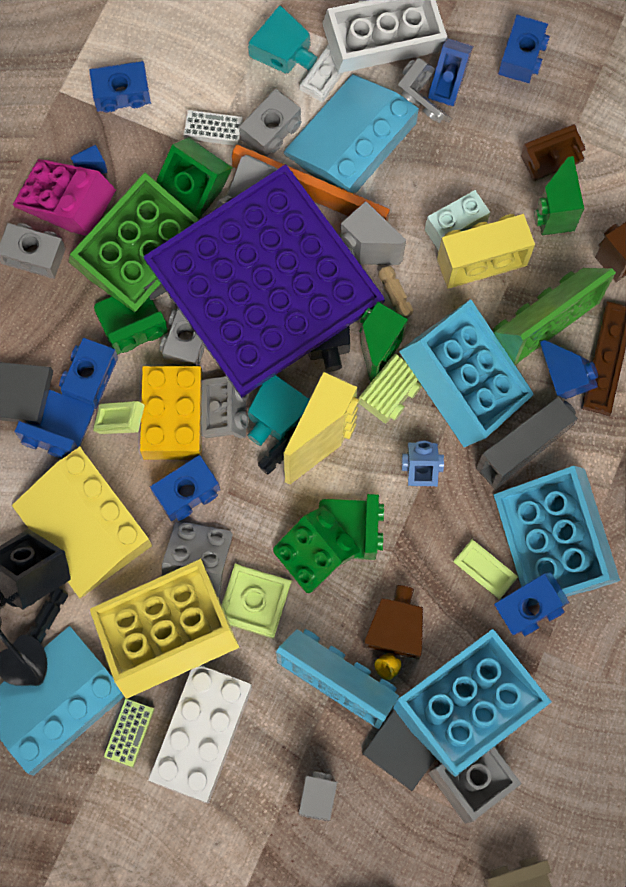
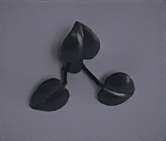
M0 591V609L4 608L6 603L12 607H18L6 599ZM0 616V628H1L2 618H1V616ZM0 629V639L7 647V649L0 652V677L5 682L15 686L41 685L45 680L48 666L46 653L41 643L32 636L21 635L12 644Z

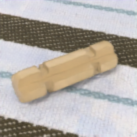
M386 266L380 269L378 276L385 285V291L393 307H396L395 311L405 318L410 317L413 314V308L410 302H406L407 296L399 280L395 277L396 274L393 267Z

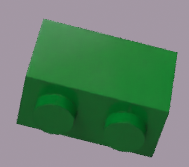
M186 138L172 144L156 182L200 219L223 190L233 167L190 138Z
M574 156L568 157L546 185L542 197L538 199V208L534 210V220L536 226H540L542 236L575 231L582 216L584 204Z
M377 302L373 310L368 308L360 321L362 323L359 330L361 333L360 344L370 382L373 381L400 346L405 337L408 322L407 318L380 302Z

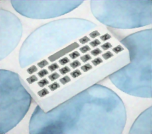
M188 110L184 139L190 138L195 141L239 145V126L242 124L243 119L239 116Z

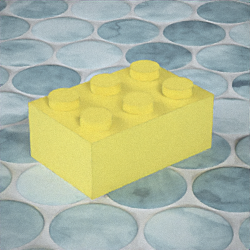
M509 214L501 217L497 222L490 224L481 222L469 230L462 232L460 230H453L446 233L441 238L437 261L447 289L527 266L535 243L524 214L518 216Z

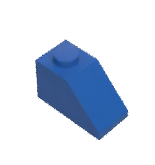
M447 38L441 50L428 99L454 106L474 46Z
M546 340L540 342L557 396L568 399L598 387L595 380L598 378V372L592 361L589 362V360Z

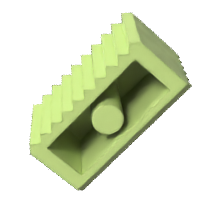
M394 354L360 395L358 404L386 424L391 418L395 421L405 408L402 403L408 396L413 399L422 385L406 361L397 354Z

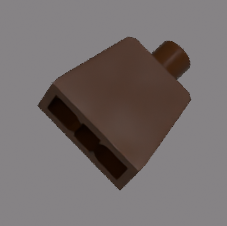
M396 585L393 600L381 599L365 638L364 648L419 660L422 653L423 607L411 604L413 588Z

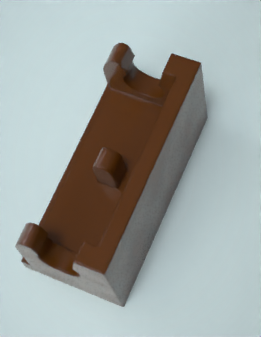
M573 124L525 143L521 157L533 181L556 173L568 157L574 156L575 165L583 162L585 158L582 152L586 149L576 125Z

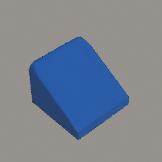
M96 145L71 157L73 166L96 170L101 174L108 173L105 161Z

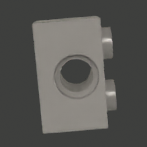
M275 89L239 126L240 139L254 151L266 157L271 152H277L283 144V139L289 133H295L300 127L301 108ZM269 123L278 124L275 128H269L266 125Z
M7 223L0 242L1 264L55 279L65 252L62 238L50 231H44V233L34 231L32 227L26 224L18 223L13 225ZM29 246H38L34 252H26Z
M173 309L169 319V325L171 326L169 335H164L160 344V351L162 352L164 362L176 366H199L205 346L180 310ZM184 331L193 333V336L188 340L179 338V335Z
M314 771L313 777L306 776L299 816L330 821L337 782L331 781L332 775Z

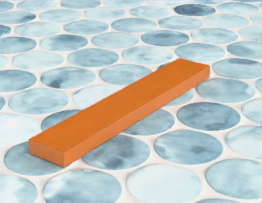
M236 145L232 152V167L236 169L240 159L245 155L252 156L277 169L285 165L240 145ZM288 166L314 202L350 216L366 201L388 222L389 208Z

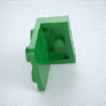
M114 297L107 298L94 305V311L111 347L116 350L117 355L129 352L143 343L154 341L168 333L162 312H158L153 300H150V298L136 312H133Z
M367 494L366 501L320 500L319 508L324 506L332 513L337 523L352 537L356 546L361 550L353 559L376 560L377 550L383 551V533H378V521H384V504L379 503V494Z
M324 506L304 515L273 548L276 557L306 593L315 591L339 566L350 561L361 552L352 537L342 529L333 514Z

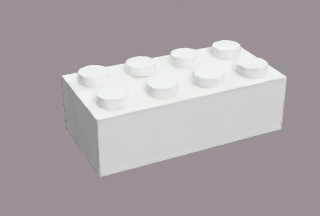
M368 0L329 8L323 21V28L338 74L437 53L441 51L447 39L436 0Z
M201 665L191 669L148 781L209 804L250 696L252 685Z

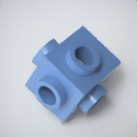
M428 441L408 442L407 454H402L401 465L402 471H407L408 486H438V474L444 470V455L438 453L437 443H430Z

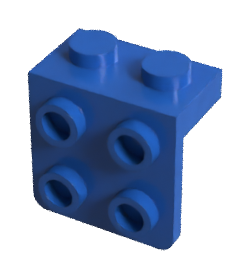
M49 390L41 425L19 421L15 433L22 445L31 449L39 447L48 450L50 455L63 459L81 446L95 410L93 405Z

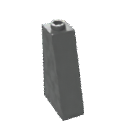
M557 397L484 452L476 469L496 490L573 427L578 419L575 416L576 411L567 401L563 402Z

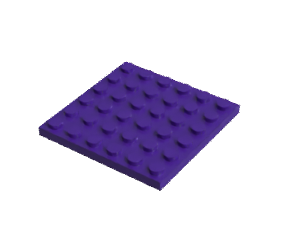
M287 164L143 256L148 267L241 398L362 318L368 308L373 310L377 302L381 304L385 302V297Z

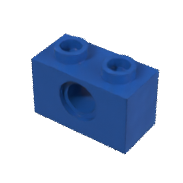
M516 15L498 75L525 83H530L532 74L538 75L543 60L538 58L540 50L546 51L550 35L545 34L548 23ZM521 48H527L530 52H525Z
M144 61L89 69L93 99L97 112H114L119 108H140L146 104H151ZM119 87L126 88L123 91H116V89Z
M83 338L80 346L76 345L72 351V364L69 371L63 372L59 387H61L60 390L63 395L93 405L94 409H97L118 361V355L116 350L111 347ZM84 369H94V372L91 376H80L81 372Z
M199 455L150 486V489L172 522L175 519L180 521L188 517L193 512L192 508L201 502L205 505L213 501L218 496L217 492L220 491V486ZM185 485H191L195 488V491L191 496L184 497L179 494L180 489Z
M548 572L494 605L511 634L516 635L522 632L525 637L539 629L540 627L537 623L546 617L550 622L564 614L563 607L570 604L552 572ZM531 598L539 602L540 610L537 614L531 613L528 609V601Z

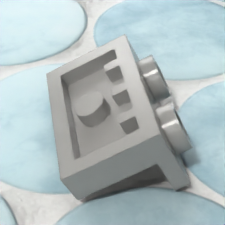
M226 376L202 380L201 436L205 438L234 435L238 438L246 437V428L248 427L246 400L248 399V394L241 398Z

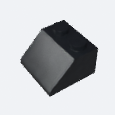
M30 529L0 546V591L6 599L22 610L71 580L65 551Z

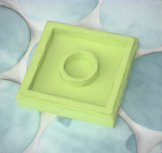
M235 564L222 602V607L230 626L274 639L292 581Z

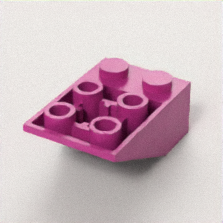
M38 159L22 189L19 191L13 206L69 232L87 236L99 223L116 189L99 171Z

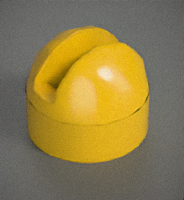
M386 653L375 661V669L382 678L391 680L400 672L401 660L399 658L396 659L393 653Z

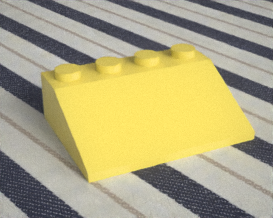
M323 372L284 451L285 483L292 484L338 449L345 438L350 440L357 425L355 422L358 417L356 414L360 399L356 398V386Z
M80 446L54 464L12 504V507L28 529L65 551L71 577L68 583L80 599L152 547L149 538Z
M201 559L90 608L114 682L126 699L239 648L230 623Z

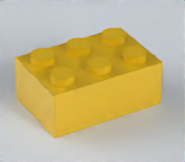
M142 366L141 403L145 404L141 419L140 452L143 460H192L199 455L202 457L201 415L203 374L201 366Z

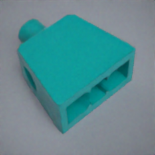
M280 5L248 42L249 57L285 74L290 73L297 63L310 70L317 59L316 55L308 51L310 48V33Z
M276 375L261 385L249 408L248 417L256 425L247 435L248 438L255 444L262 446L269 435H272L279 441L284 436L287 437L288 432L298 425L310 399Z

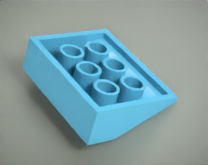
M352 74L286 148L284 154L314 177L356 194L416 125L419 108L397 92Z
M471 299L399 351L463 447L486 439L534 395Z
M574 465L494 494L521 587L548 572H552L566 597L620 581L584 468ZM534 598L528 601V607L539 604Z
M70 626L44 647L48 666L45 680L41 685L15 686L5 681L0 684V740L29 775L34 776L124 698V695L114 682L113 676Z
M296 629L277 649V663L379 729L399 698V695L395 693L397 688L384 679L378 682L370 677L371 671L360 663L356 662L353 666L345 661L344 657L346 655L333 646H330L329 649L318 643L320 638L311 631L305 629L302 633Z
M492 629L400 697L393 709L410 731L455 777L548 706L551 700L495 630Z

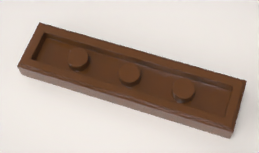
M609 301L605 304L592 360L598 372V378L595 379L598 387L585 392L582 404L583 410L610 416L612 413L626 350L625 305Z

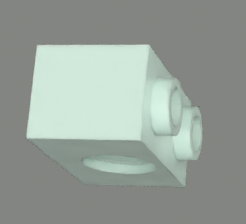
M476 190L429 215L425 231L439 251L441 238L446 233L453 230H460L462 232L471 229L478 223L488 222L490 211Z

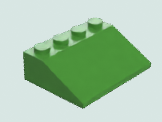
M144 172L70 253L69 263L92 283L133 312H136L160 285V282L144 261L143 256L196 223L199 219ZM156 279V281L146 291L144 287H146L148 284H150Z
M582 268L576 273L571 271L559 281L560 285L552 289L549 287L537 297L538 301L530 306L527 303L518 309L515 313L516 317L508 322L505 319L497 324L493 329L494 334L515 365L541 347V341H549L597 306L616 272L612 268Z

